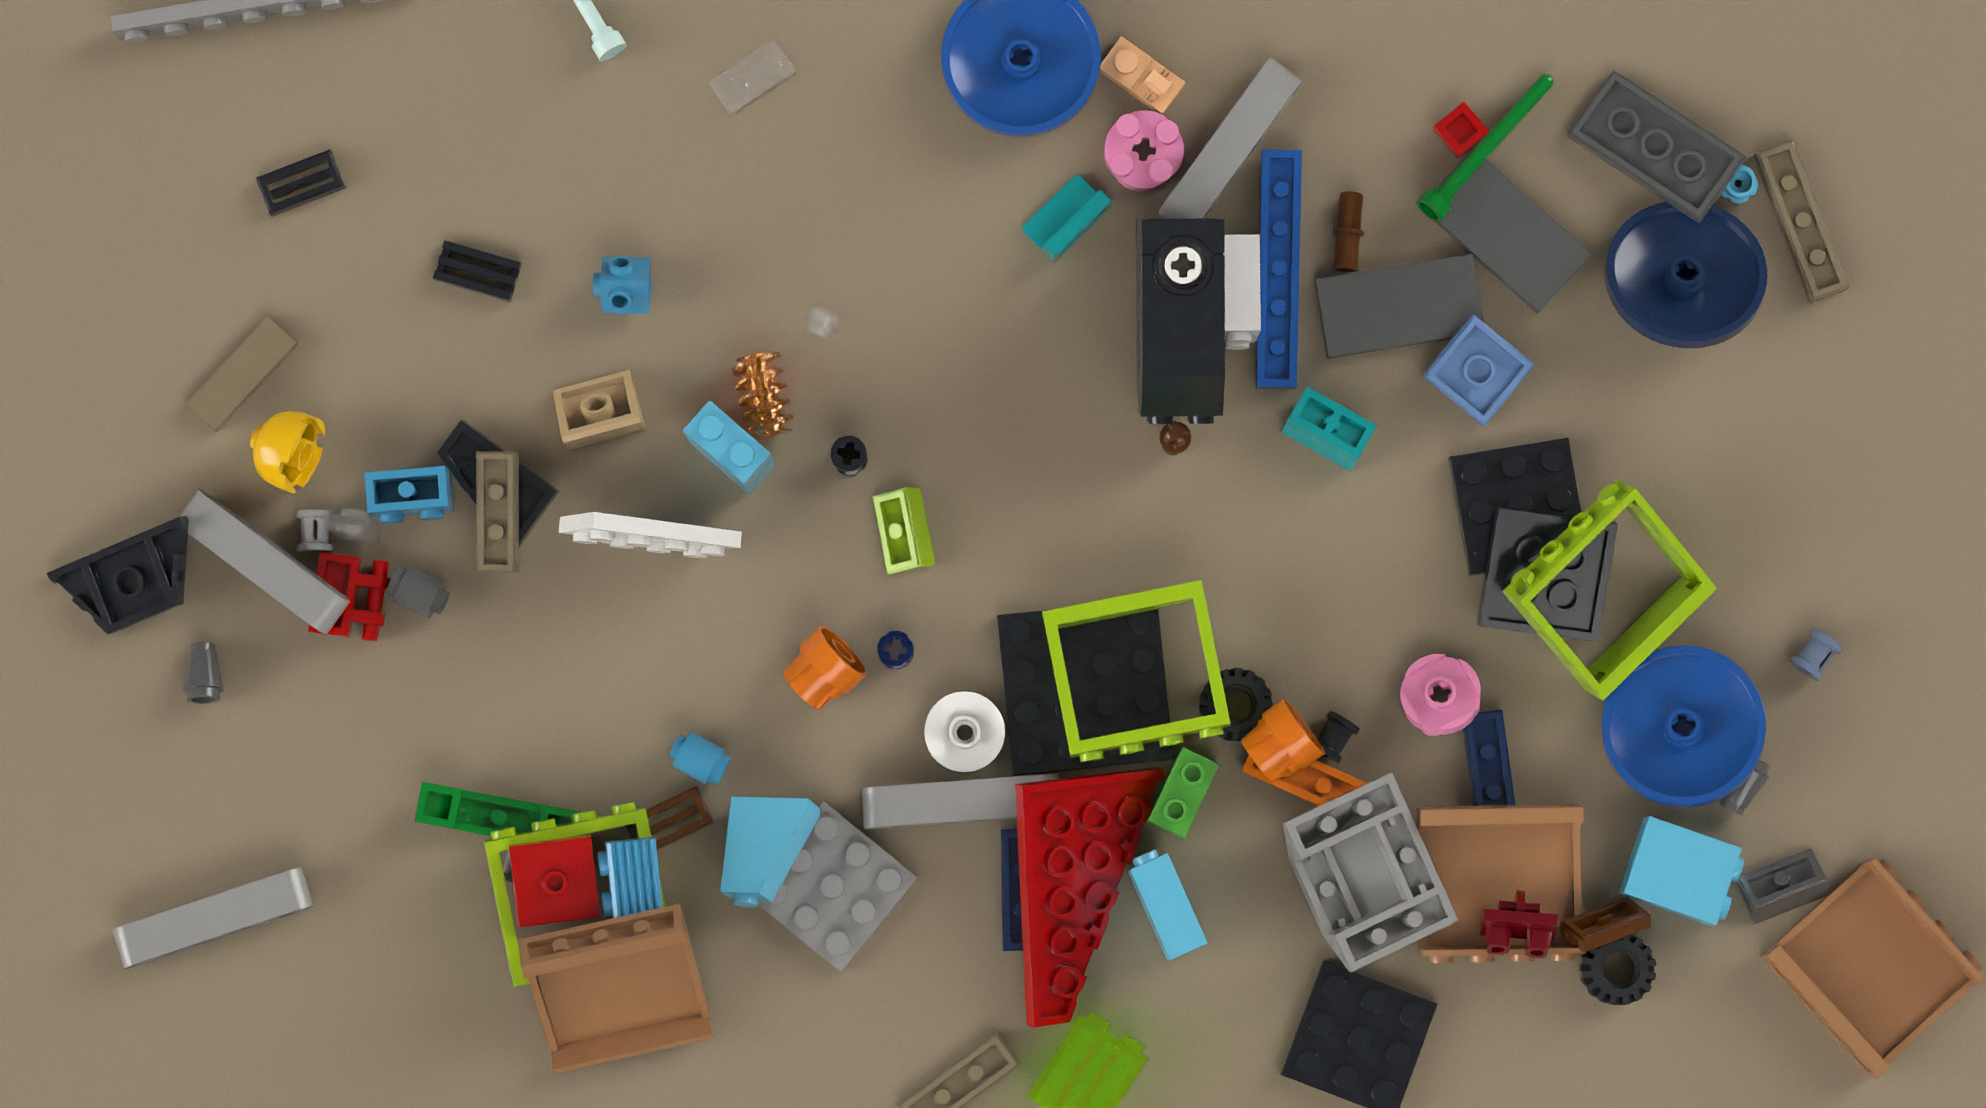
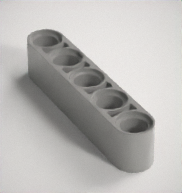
M1270 57L1166 199L1158 214L1165 219L1205 218L1296 93L1303 80Z
M198 489L180 514V516H187L189 521L188 533L318 631L328 634L351 602L341 592L208 493Z
M1059 774L861 788L864 829L1017 819L1015 784L1059 779Z
M299 867L119 926L112 931L124 969L307 910L314 907L303 869Z

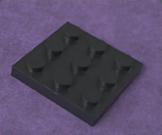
M1569 438L1456 455L1448 458L1469 576L1485 574L1496 505L1574 516L1581 513Z
M1496 505L1477 619L1479 626L1537 634L1502 591L1511 584L1512 577L1518 571L1527 568L1539 556L1541 549L1548 542L1556 540L1568 528L1569 522L1574 515ZM1612 521L1531 600L1533 605L1560 637L1598 642L1618 528L1616 521Z
M1322 961L1280 1075L1366 1108H1400L1438 1004Z

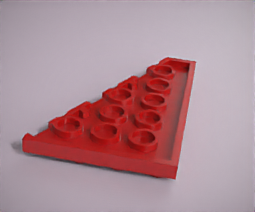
M1151 767L1015 784L1026 1024L1035 1028L1069 1023L1077 1006V996L1087 980V976H1084L1088 963L1093 950H1098L1109 922V912L1116 904L1120 893L1116 891L1126 864H1131L1142 836V826L1148 820L1152 810L1149 804L1159 779L1163 780L1164 778L1163 768Z

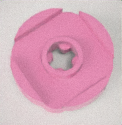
M1148 110L1134 111L1130 114L1122 115L1109 130L1104 147L1105 162L1108 169L1117 178V181L1126 188L1142 192L1153 191L1160 188L1161 185L1168 183L1178 173L1184 156L1183 139L1177 125L1164 115ZM1141 141H1148L1149 146L1156 151L1155 155H1148L1146 161L1139 160V153L1133 152V146H1139Z
M1431 654L1420 658L1408 668L1400 690L1401 706L1407 719L1415 727L1421 729L1424 734L1438 736L1440 734L1447 735L1460 731L1469 725L1480 711V681L1474 669L1467 662L1459 658L1456 660L1451 657H1445V654ZM1439 686L1442 690L1449 688L1452 693L1447 696L1448 701L1441 703L1431 700V697L1434 695L1433 688Z

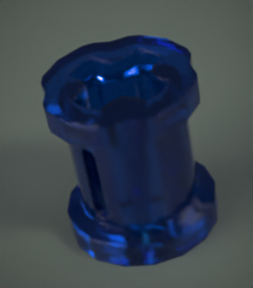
M890 631L880 638L877 645L881 662L893 670L907 667L913 659V643L904 632ZM894 640H900L902 648L907 649L906 654H899L898 660H891L890 653L884 651L886 646L894 644Z

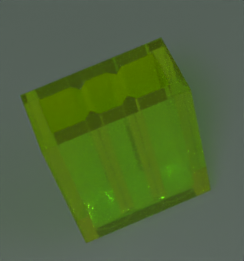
M1090 1012L1087 1018L1079 1014L1032 1086L1027 1097L1044 1108H1117L1149 1059L1141 1054L1145 1046L1127 1034H1124L1120 1040L1107 1032L1111 1024L1093 1012Z

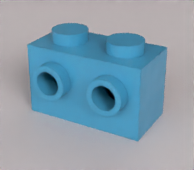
M446 466L364 473L367 513L373 518H379L381 524L404 522L405 515L420 514V520H438L444 518V512L454 511L451 471Z

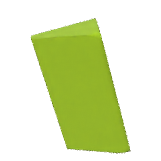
M905 487L872 496L887 574L934 566L935 557L921 489L919 487Z

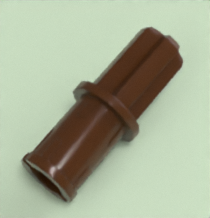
M1346 191L1340 194L1337 228H1334L1332 233L1336 235L1333 270L1341 272L1358 271L1360 237H1364V231L1361 230L1363 195L1361 193Z
M1173 421V424H1166L1162 428L1159 437L1162 449L1169 455H1177V453H1182L1188 448L1191 443V432L1186 424Z

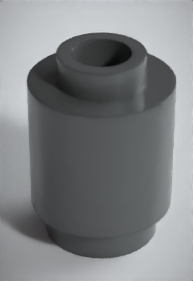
M399 566L394 572L386 591L387 596L394 598L393 602L428 619L434 612L439 615L442 613L450 593L445 591L446 582L411 566L408 569Z

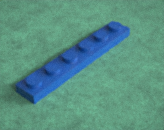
M1262 149L1259 226L1261 331L1257 339L1256 388L1296 390L1302 150Z

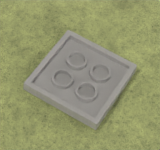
M823 801L819 806L820 817L773 901L758 902V905L837 970L842 972L918 877Z

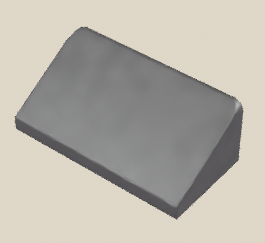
M1811 849L1742 875L1737 881L1755 924L1829 894L1828 879Z

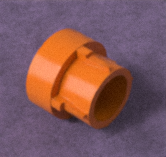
M823 625L816 628L800 644V654L783 671V675L792 689L807 704L818 710L833 698L837 699L843 693L848 694L867 676V670L855 652L836 633Z
M1282 698L1262 713L1263 718L1258 721V725L1241 739L1244 748L1252 760L1271 782L1276 781L1288 772L1293 773L1299 768L1305 769L1325 754L1316 736L1285 698Z

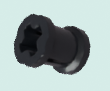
M843 436L838 438L831 448V459L839 473L846 476H854L859 471L865 469L868 462V454L864 443L859 438ZM848 447H854L856 455L860 456L859 459H852L851 465H845L843 457L838 456L839 453H846Z
M1330 710L1326 715L1329 720L1317 739L1324 749L1325 754L1323 756L1339 764L1342 759L1340 753L1352 734L1357 735L1360 728L1343 716Z

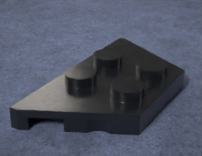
M187 516L175 518L47 573V576L54 584L59 583L73 597L72 601L82 611L90 613L94 622L105 633L113 634L184 604L188 518Z

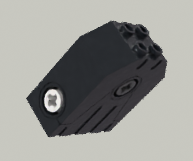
M1136 219L1138 413L1141 417H1147L1149 424H1173V416H1187V421L1190 424H1213L1214 416H1223L1225 388L1224 219ZM1179 253L1181 258L1188 261L1187 267H1181L1180 274L1178 270L1171 268V261H1177Z

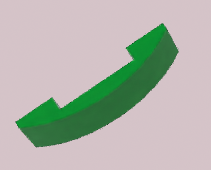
M422 782L414 822L491 836L490 832L509 827H515L516 834L531 831V823L555 818L556 825L572 822L571 815L581 811Z

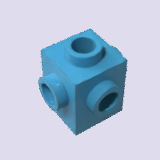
M624 255L603 257L601 272L593 274V296L600 297L601 313H615L618 315L630 313L649 314L652 295L651 258H635Z

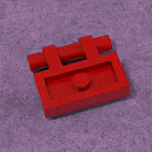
M320 552L317 575L341 592L351 602L328 634L318 631L311 625L308 626V632L350 638L352 622L364 624L361 639L377 642L379 626L383 627L385 620L382 607L384 593L387 591L391 580L387 578L389 562L373 560L371 575L360 574L362 562L360 557ZM358 587L369 588L366 611L354 609Z

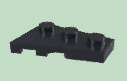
M460 420L439 449L438 454L463 490L469 494L476 504V452L507 451L465 420ZM520 461L519 547L559 493L558 489Z

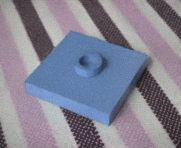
M1471 314L1421 376L1485 427L1535 364L1476 315Z

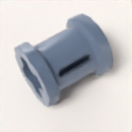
M1813 628L1810 632V640L1798 656L1792 657L1790 663L1806 676L1818 682L1823 676L1821 672L1834 654H1840L1843 648L1830 636Z

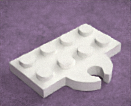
M599 512L562 516L559 522V533L573 535V542L597 544V542L610 544V547L624 549L646 547L648 552L671 553V550L683 551V556L692 558H707V555L725 556L726 549L741 548V531Z

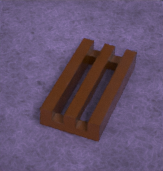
M697 786L646 810L647 818L649 819L690 798H693L696 803L650 826L651 835L698 812L702 816V819L657 840V850L715 823ZM635 824L626 825L631 838H638Z
M1624 897L1560 922V935L1564 938L1569 937V942L1573 945L1579 944V950L1585 953L1651 927V915L1630 898Z

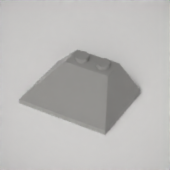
M1392 772L1283 822L1289 862L1323 937L1349 972L1366 966L1459 921Z

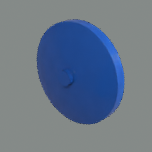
M964 0L951 17L943 37L942 71L946 86L954 102L973 122L989 131L1005 136H1037L1053 131L1069 122L1082 110L1090 99L1099 77L1101 64L1100 41L1090 15L1078 0Z
M1671 646L1653 651L1606 698L1602 714V735L1611 765L1619 777L1632 790L1658 804L1672 807H1697L1726 797L1739 788L1751 775L1763 751L1766 735V717L1757 688L1749 676L1736 663L1706 648Z

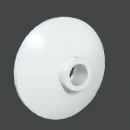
M955 692L940 699L930 710L924 728L925 742L933 758L942 766L957 772H973L989 765L997 757L1004 743L1005 725L1000 711L988 698L974 692ZM967 725L972 729L973 734L970 739L961 740L957 736V730L960 726Z

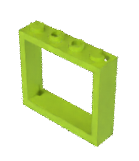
M1617 479L1614 483L1604 487L1599 492L1597 500L1584 512L1574 516L1569 522L1568 528L1556 540L1548 542L1541 549L1539 556L1527 568L1518 571L1512 577L1511 584L1502 592L1587 692L1604 700L1718 588L1638 490ZM1626 508L1681 577L1592 665L1586 668L1533 605L1531 600Z
M1202 580L1042 611L1071 758L1079 756L1080 763L1100 760L1104 758L1103 751L1119 748L1120 755L1144 751L1143 743L1158 740L1160 747L1184 743L1183 735L1199 733L1200 739L1212 738L1213 736L1223 735V728L1231 725ZM1193 602L1216 714L1080 741L1058 629Z
M635 802L611 806L612 814L596 817L595 810L572 814V822L556 825L555 818L531 823V831L517 834L515 827L503 828L502 830L490 832L492 839L483 841L514 987L530 983L528 978L524 979L521 969L519 947L499 852L509 850V845L568 838L635 824L638 838L651 837L647 813L644 807L636 808ZM661 887L662 907H666Z

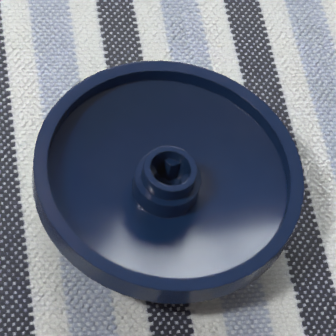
M1667 202L1657 203L1637 212L1617 231L1610 245L1605 264L1607 292L1621 318L1644 337L1657 343L1677 348L1713 346L1740 333L1757 314L1763 301L1768 278L1766 259L1756 237L1738 218L1716 206L1711 207L1700 224Z

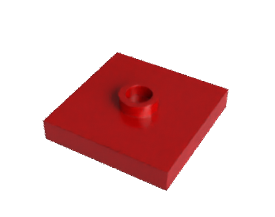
M591 835L509 845L519 928L600 917Z

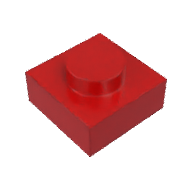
M1465 102L1461 103L1432 128L1457 159L1490 132Z

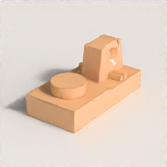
M1122 36L1100 64V73L1162 115L1186 83Z

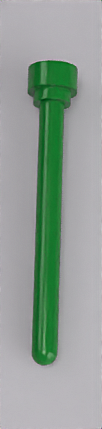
M1543 74L1536 80L1440 187L1435 186L1433 189H1427L1418 198L1416 204L1423 214L1438 223L1443 220L1451 211L1450 205L1453 203L1452 197L1551 89L1554 84V79L1551 75Z

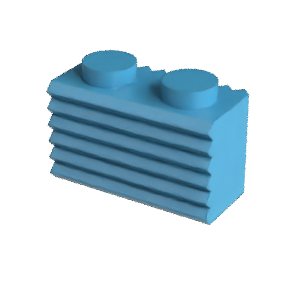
M652 836L604 842L605 851L598 852L600 876L608 875L609 892H602L604 917L612 916V918L661 908L662 897L656 838Z

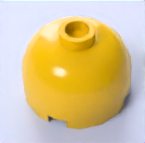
M290 410L279 412L270 417L262 426H257L250 439V447L253 448L252 457L257 473L263 480L292 494L296 493L295 485L304 487L313 475L322 454L323 448L316 444L318 434L325 436L324 422L307 413Z

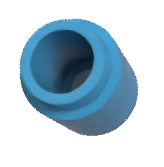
M692 731L687 738L680 734L669 753V756L675 759L672 767L705 785L710 782L717 786L732 760V757L724 753V748Z

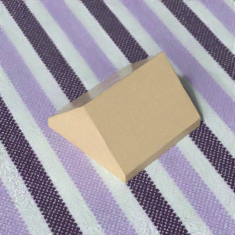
M630 370L553 390L561 438L568 450L646 430Z

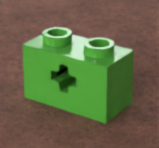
M1182 747L1146 823L1183 840L1189 831L1219 764Z

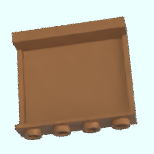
M1579 804L1416 807L1417 829L1459 920L1418 940L1419 953L1422 956H1429L1430 963H1452L1453 956H1469L1470 962H1493L1494 955L1496 954L1487 953L1485 936H1480V922L1482 921L1483 910H1498L1499 900L1514 901L1516 890L1525 891L1526 903H1539L1540 913L1558 914L1557 929L1547 953L1551 954V960L1573 961L1575 960V954H1586V952L1583 953L1579 950V944L1573 945L1569 942V937L1564 938L1560 935V922L1582 914L1580 823H1584L1583 806ZM1510 938L1509 954H1504L1510 955V961L1530 962L1535 960V958L1525 955L1526 939Z
M1876 858L1864 861L1761 955L1763 960L1870 1078H1880L1891 1068L1888 1064L1973 986L1986 981L1979 972L1982 966L1978 960L1966 950L1961 953L1951 942L1955 937L1948 927L1939 920L1934 923L1924 912L1927 908L1924 901L1914 891L1909 890L1906 892L1896 881L1899 878L1896 870L1884 859L1879 862Z
M680 903L518 939L521 969L524 979L528 978L551 1051L554 1074L713 1038L710 1011Z

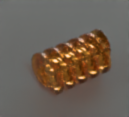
M768 351L750 354L736 359V362L741 363L732 368L734 376L743 377L742 380L736 383V391L748 393L739 399V406L750 409L742 415V421L755 424L746 430L754 439L773 437L792 431L791 429H785L783 424L794 418L793 414L781 413L780 410L790 403V399L777 396L778 392L787 388V384L774 382V377L783 373L784 369L771 366L770 363L781 356L780 352Z

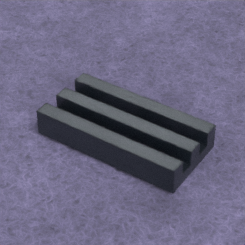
M331 149L256 177L265 204L272 217L346 188ZM327 162L329 167L272 190L268 188L269 184ZM330 177L334 180L280 202L274 203L273 199Z
M444 240L443 251L437 262L438 267L433 275L434 280L511 302L522 267L521 262ZM451 253L511 270L510 276L451 259ZM447 267L505 283L507 286L504 291L446 274Z

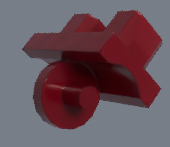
M1516 890L1514 901L1499 900L1498 910H1483V917L1480 922V936H1485L1488 954H1509L1510 938L1526 939L1525 955L1533 958H1546L1550 942L1553 941L1557 929L1558 914L1540 913L1539 903H1526L1525 891Z

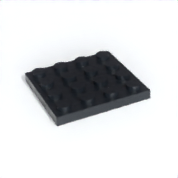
M1158 609L1058 629L1080 741L1170 723ZM1042 611L997 615L1013 776L1174 760L1173 747H1160L1159 740L1143 743L1144 751L1120 755L1119 748L1103 751L1104 758L1100 760L1080 763L1079 756L1071 758Z

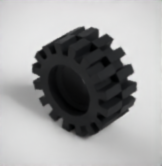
M1242 668L1225 669L1220 672L1224 693L1232 689L1242 690L1249 696L1252 707L1246 718L1238 721L1230 720L1231 725L1224 727V734L1218 735V737L1229 742H1241V739L1258 725V721L1263 718L1262 713L1273 706L1272 694L1263 678H1259L1255 675V672L1243 670ZM1209 681L1204 686L1199 699V712L1201 716L1216 714Z
M1628 935L1587 951L1586 954H1582L1581 957L1583 959L1582 964H1579V971L1582 972L1583 978H1581V981L1588 988L1587 992L1591 996H1595L1598 1001L1612 1005H1627L1643 998L1642 996L1652 988L1650 986L1652 980L1656 978L1654 966L1657 965L1656 960L1652 958L1650 947L1646 946L1643 943L1644 940L1638 936ZM1615 952L1625 954L1633 964L1631 978L1620 985L1609 982L1602 970L1606 957Z

